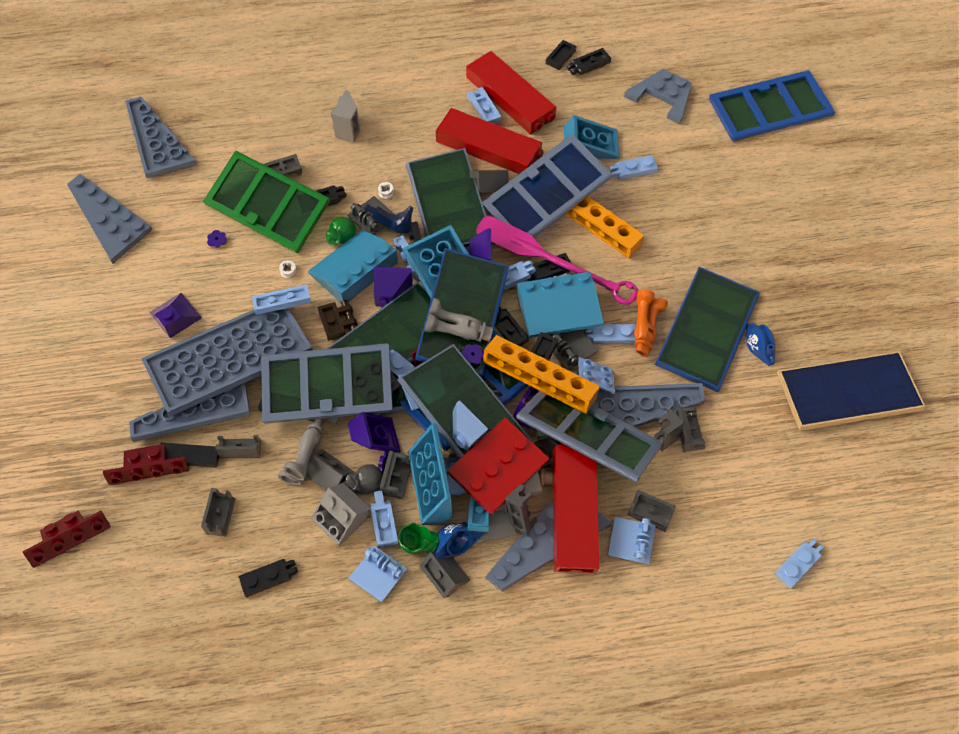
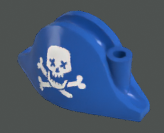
M748 324L746 326L747 347L768 366L775 363L776 349L773 333L765 324Z
M466 522L451 523L444 526L438 534L440 542L436 550L437 558L442 559L461 555L484 532L468 531V524Z

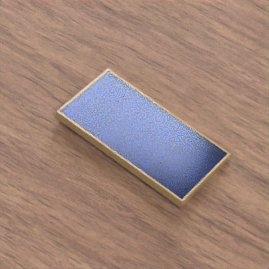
M900 351L777 370L778 378L799 431L923 411L926 407Z

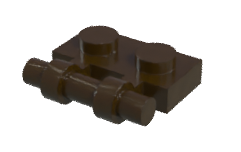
M348 300L342 301V306L338 308L335 302L317 307L328 341L346 335L345 329H350L351 331L358 326V322L352 314L353 308L349 305ZM340 316H346L347 320L341 321Z

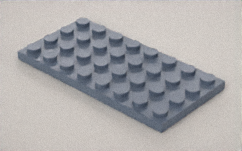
M289 308L258 315L252 310L141 359L170 417L261 376L262 355L312 351L313 349ZM294 360L270 362V371Z

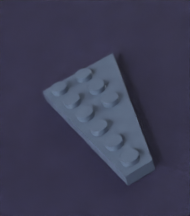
M142 97L125 100L146 178L197 165L194 157L180 144L176 136L163 124L159 116L152 111V108Z
M79 174L67 183L112 264L152 231L148 223L82 174Z
M246 383L170 417L165 407L130 421V437L132 442L250 416Z
M702 383L615 387L614 394L599 388L593 406L598 409L601 408L610 413V415L637 428L659 420L670 408L676 413L677 408L702 405L705 402ZM588 412L591 443L606 439L616 426L602 421Z
M553 499L537 516V523L530 529V533L528 535L522 533L486 575V579L501 592L519 582L533 571L539 570L548 562L553 561ZM598 512V532L612 526V522Z

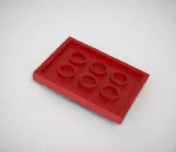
M504 418L447 470V474L492 516L506 502L505 498L520 484L524 485L549 461V457L508 419Z

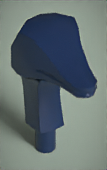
M368 203L364 207V210L372 214L374 220L394 232L405 234L411 229L412 206L396 215L387 213L379 206L375 208Z

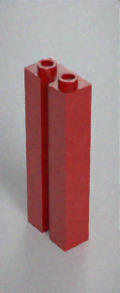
M492 51L466 66V78L477 88L483 87L489 98L530 135L535 131H539L543 123L546 125L555 119L556 106Z
M450 108L435 130L437 143L455 150L465 148L468 155L517 174L522 173L535 163L544 153L542 142L454 108Z
M559 444L555 446L552 452L554 572L570 573L572 571L596 574L599 570L597 462L565 444Z

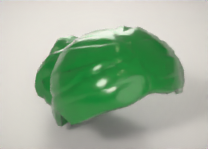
M337 217L331 222L326 233V242L333 246L344 244L356 234L355 223L349 218Z
M414 522L404 526L400 530L398 538L401 549L408 554H418L422 551L429 554L437 550L440 542L435 532Z

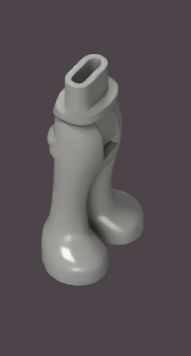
M433 298L424 331H439L460 336L467 340L481 341L482 339L490 342L493 328L486 326L485 322L481 325V321L476 318L448 312L441 308L439 299ZM443 321L455 323L456 325H454V324H449V323H446V322H443Z
M315 419L313 424L307 426L305 433L299 441L296 461L285 463L283 470L278 475L282 482L297 486L301 485L305 479L310 456L321 437V425L323 423L321 419Z

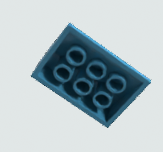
M451 225L402 248L430 298H432L445 248L468 254ZM449 260L443 284L479 294L486 293V282L476 267ZM441 292L439 297L440 302L445 303V307L470 301V299Z
M361 230L312 267L308 274L339 302L344 300L349 302L374 282V267L392 268L398 263L397 251L384 239Z
M590 272L517 283V300L529 338L538 337L541 332L551 335L604 326L595 283Z
M432 423L408 453L421 525H444L452 517L453 510L437 425Z

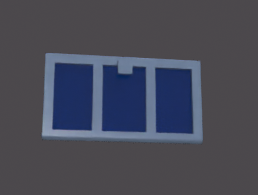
M571 134L487 198L482 204L492 217L532 235L534 238L613 176Z

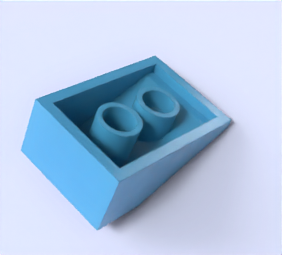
M573 115L564 126V140L573 134L597 159L619 158L617 129ZM572 144L565 149L566 155L586 159Z

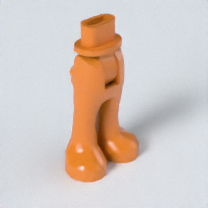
M651 290L638 291L636 298L638 317L634 332L636 339L634 345L636 346V353L643 357H648L649 351L653 349L656 337L657 314L665 311L668 306L667 300L654 298L655 293Z

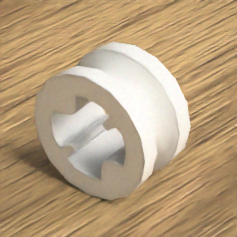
M389 182L381 183L378 186L379 197L384 200L391 199L394 195L393 185Z
M287 260L280 264L279 270L282 277L291 278L296 274V267L292 261ZM288 267L289 269V267H291V271L288 272L287 270V272H285V268Z

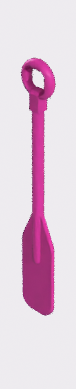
M486 216L477 226V234L491 228V243L515 255L542 257L576 274L589 272L546 252L532 235L497 218ZM591 273L593 281L611 291L613 298L619 304L629 305L636 300L638 289L632 282L621 281L615 283ZM626 285L627 288L634 290L629 300H625V298L620 296L617 297L616 293L619 292L621 286Z

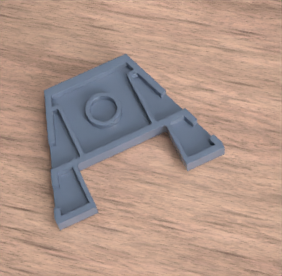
M662 69L626 90L624 97L637 103L645 93H648L672 105V109L667 113V119L680 125L692 82Z

